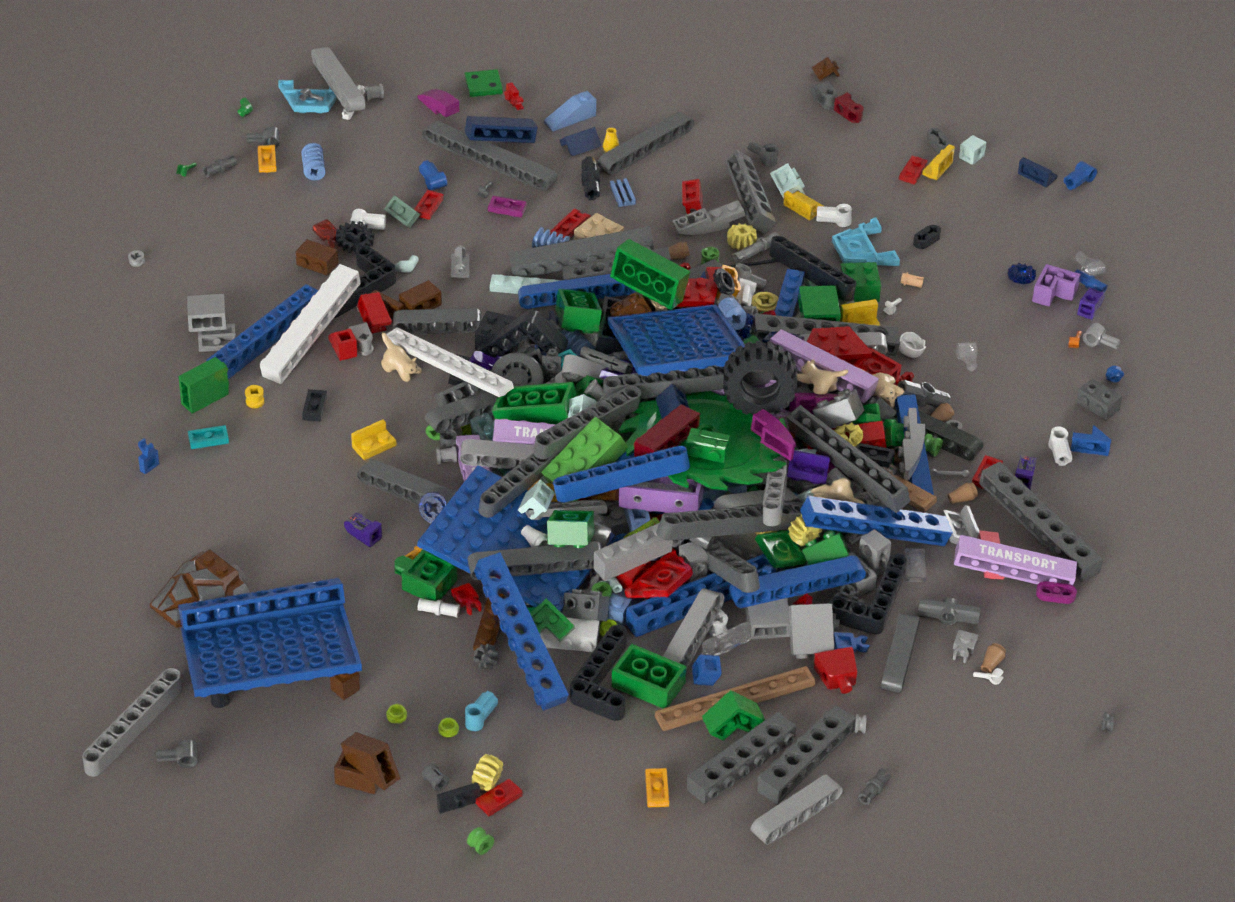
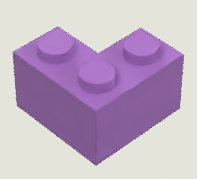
M1046 264L1035 284L1032 302L1050 307L1055 296L1073 301L1078 291L1080 274Z

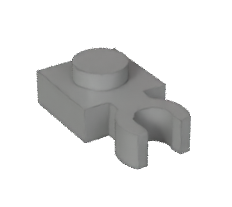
M958 630L953 645V660H956L957 656H963V663L968 661L969 653L973 654L978 641V634Z

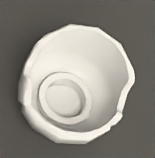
M905 332L899 337V350L907 357L916 358L926 349L925 340L921 339L914 332Z

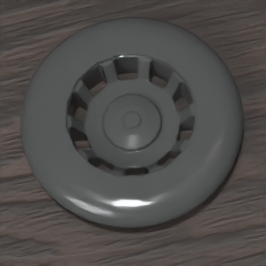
M509 353L502 356L495 362L491 372L512 381L513 386L543 384L541 366L533 357L524 353Z

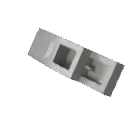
M737 200L709 212L705 208L672 220V223L679 234H707L729 228V222L745 216V211Z
M909 408L907 416H904L903 424L904 427H907V431H905L902 447H898V458L902 460L899 463V474H902L903 479L907 481L913 475L920 461L925 438V424H917L916 408Z

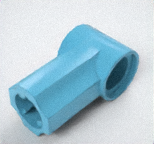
M489 691L482 693L474 703L466 706L465 727L469 731H479L484 727V720L498 705V698L495 697L494 693Z

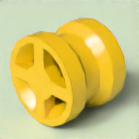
M259 385L248 386L245 389L246 405L252 409L262 407L265 402L263 388Z

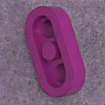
M1043 581L1037 585L1036 596L1042 601L1070 604L1076 600L1077 590L1070 584Z

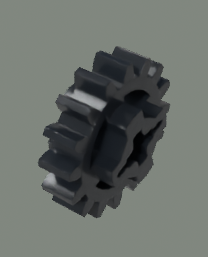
M354 221L351 224L345 222V226L340 225L339 229L336 230L335 242H338V247L342 246V251L347 249L348 253L355 251L356 254V249L361 245L373 246L374 233H372V228L367 229L368 225L362 226L361 222L355 224Z

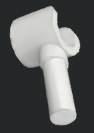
M901 298L893 302L886 301V308L883 311L888 315H892L896 311L895 305L902 301Z
M996 668L992 674L973 673V677L989 679L994 685L999 684L1004 678L1001 676L1003 670Z

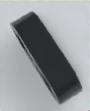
M929 225L914 235V247L925 249L937 242L941 237V228L937 225Z

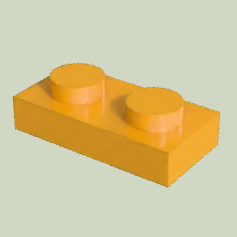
M275 145L258 146L259 173L276 172Z
M667 768L645 769L647 807H669Z

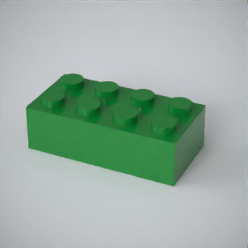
M627 239L617 247L610 277L672 310L683 301L690 271L633 240Z
M558 288L555 311L561 327L571 332H574L575 329L582 330V332L588 334L599 332L602 310L595 294Z
M573 382L513 386L514 388L504 396L497 397L492 412L494 418L499 420H524L533 423L545 422L556 425L568 418L570 399L578 395Z

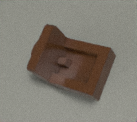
M829 57L811 67L820 81L833 72L837 77L840 76L837 71L840 69L835 60L831 62Z

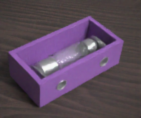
M668 476L619 488V507L665 513L698 511L704 495V485L687 479L689 488H685L673 483Z

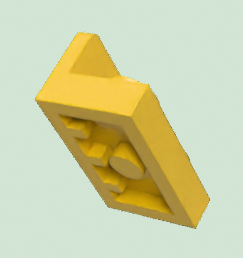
M948 144L944 150L942 149L939 155L922 171V175L938 180L953 163L955 146Z
M799 191L794 193L784 192L783 205L808 220H812L817 216L818 206L824 207Z
M877 300L841 305L840 322L880 326L877 319Z
M384 419L351 434L352 448L363 460L397 446L396 439L386 430V421Z

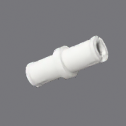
M420 598L418 611L435 613L436 616L442 614L458 618L460 605L444 603L443 600L432 601Z

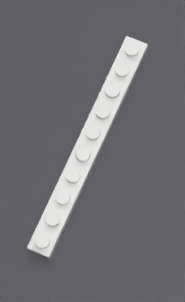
M398 327L386 334L394 345L402 347L406 353L493 395L501 397L514 388L512 381Z

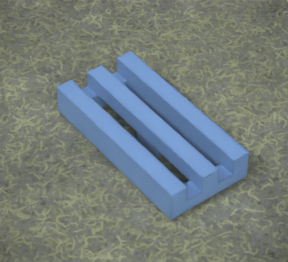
M627 178L623 179V182L617 180V183L610 181L611 190L619 207L636 204V199ZM617 187H619V190L625 202H622Z

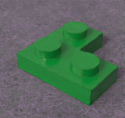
M547 598L530 613L539 634L547 629L559 642L575 629V626Z

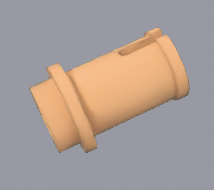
M909 272L902 274L901 283L904 286L911 285L922 288L924 277L908 274Z

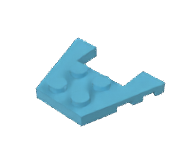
M278 80V87L294 112H329L337 100L336 95L329 86V90L310 89L311 93L324 97L323 101L309 97L303 101L299 98L303 94L300 93L302 89H294V80Z
M877 218L871 219L867 224L864 222L859 224L856 229H847L832 236V243L843 263L876 262L877 265H900V259L895 250L877 253L867 236L881 233L882 227Z

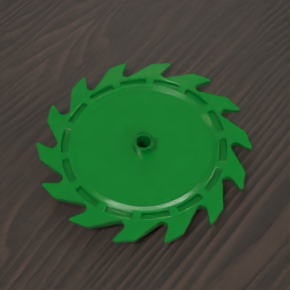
M712 391L685 394L689 408L700 413L698 429L730 435L729 451L724 463L688 456L690 468L684 472L668 476L673 483L689 488L687 479H691L710 489L728 490V486L722 481L745 485L761 483L763 478L752 474L776 472L786 465L785 461L773 460L781 455L762 444L761 436L751 431L753 414L749 413L746 415L742 413L741 409H735L733 403H729L726 394L721 396ZM656 401L639 402L638 409L632 413L640 414L623 421L618 433L634 432L626 442L628 446L626 449L627 456L634 453L635 440L662 419ZM784 418L779 419V421H780V422L786 427V429H787V426H786V423H785V419H784ZM687 439L684 442H682L679 446L686 447Z

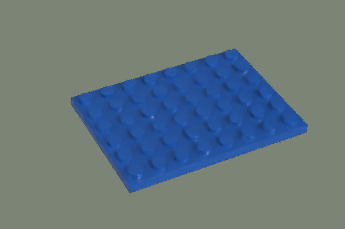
M716 304L608 317L610 329L638 375L649 376L657 372L667 374L673 370L688 371L690 368L706 369L708 366L713 365L723 367L731 352H735V349L739 346H745Z
M477 465L420 537L417 546L470 573L467 561L470 554L529 548L531 545L521 534L522 529L529 525L547 534V520L549 517L533 520L528 518L525 512L522 514L518 511L528 490L524 491L493 517H483L478 511L481 495L502 477ZM610 534V539L606 546L611 545V541L615 538V534ZM593 569L512 577L524 602L537 607L547 598L562 612L564 592L572 593V589L578 590ZM491 578L494 581H498V578Z
M343 603L186 631L181 627L195 697H207L218 693L227 694L231 691L250 690L262 686L270 687L281 683L290 684L294 681L313 680L319 677H333L338 674H353L357 671H362V663Z

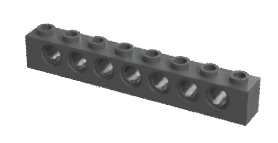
M754 314L751 323V336L755 335L762 343L770 342V339L781 329L797 337L801 334H810L813 328L850 326L855 333H883L886 337L888 349L886 355L896 356L900 345L898 327Z
M998 462L982 470L979 484L1055 557L1076 561V577L1081 582L1100 573L1103 562L1101 556L1090 548L1073 529L1069 528L1059 516L1051 511L1007 467Z

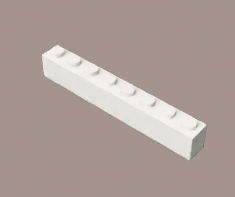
M339 264L332 271L327 281L321 285L320 290L316 295L312 296L311 301L302 309L297 319L293 320L289 329L282 334L281 339L271 348L270 353L266 358L262 359L260 363L262 377L279 384L284 382L360 285V277L357 270Z

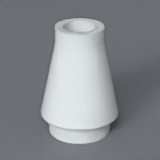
M529 525L522 529L521 534L531 547L549 546L547 534Z

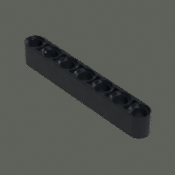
M773 236L771 238L769 255L792 270L805 272L804 277L818 286H836L837 296L840 300H854L857 282L853 278L785 237Z

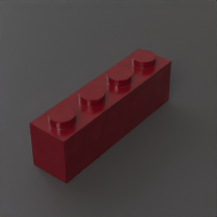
M683 405L678 406L635 440L634 457L679 446L688 438L691 428L698 429L700 413Z

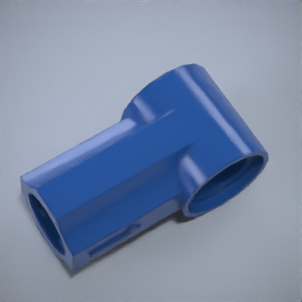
M429 160L423 161L419 166V172L424 177L428 190L432 191L446 187L447 179L444 172H439Z
M1084 161L1079 162L1075 170L1064 177L1066 188L1072 190L1085 181L1092 182L1097 175V169Z

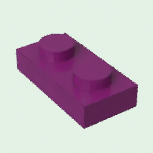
M492 196L488 205V212L522 218L527 207V201Z

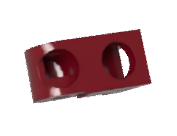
M846 92L835 98V112L852 123L862 121L864 107L861 104L855 103L851 99V94Z

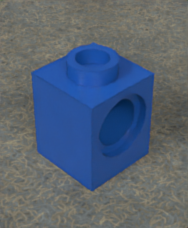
M699 655L692 665L694 684L713 686L722 675L719 656Z

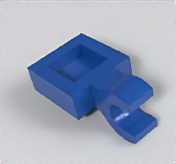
M143 438L138 442L139 449L142 451L138 459L140 471L146 474L159 465L158 450L154 448L153 444L147 445L146 439Z

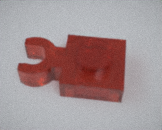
M328 219L313 225L312 230L322 241L328 240L329 246L334 248L337 230Z

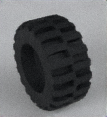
M756 341L753 344L748 342L745 343L744 347H737L735 352H731L728 356V360L724 365L723 390L724 394L727 395V400L729 403H733L735 409H741L742 413L746 415L749 413L754 415L762 409L774 414L781 412V408H787L789 402L793 401L797 391L795 360L791 358V354L788 351H783L782 346H774L773 342L769 341L767 343ZM754 370H766L774 374L778 380L771 386L757 388L746 383L743 377Z

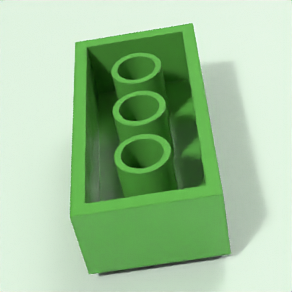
M594 417L541 473L548 483L553 484L554 479L614 463L626 451L628 446L618 433L597 417Z

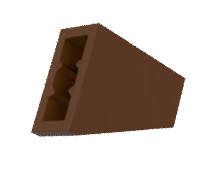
M355 732L340 743L346 760L381 789L386 790L401 779L388 743Z

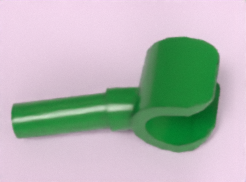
M195 162L189 165L179 164L176 174L186 176L187 170L197 166Z

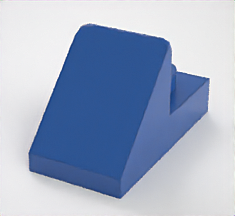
M1093 425L1091 434L1073 432L1070 451L1109 456L1111 439Z

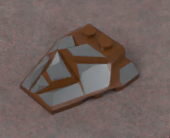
M207 550L195 554L182 563L151 601L150 608L174 627L178 628L182 626L178 607L180 604L251 592L246 584L239 579V573L234 567L213 551Z

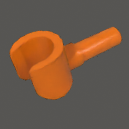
M1079 330L1075 337H1069V348H1079L1082 331Z

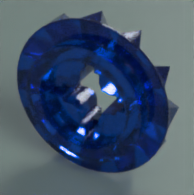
M1018 262L1017 265L1012 264L1011 268H1008L1007 275L1015 283L1029 284L1036 279V270L1031 265L1027 266L1026 263L1023 265Z
M746 313L745 326L740 330H735L743 339L747 338L754 323L753 315L750 313Z
M430 492L421 498L419 512L425 521L432 523L447 505L445 497L441 496L439 492ZM438 503V506L436 507L438 511L430 512L433 508L431 504Z

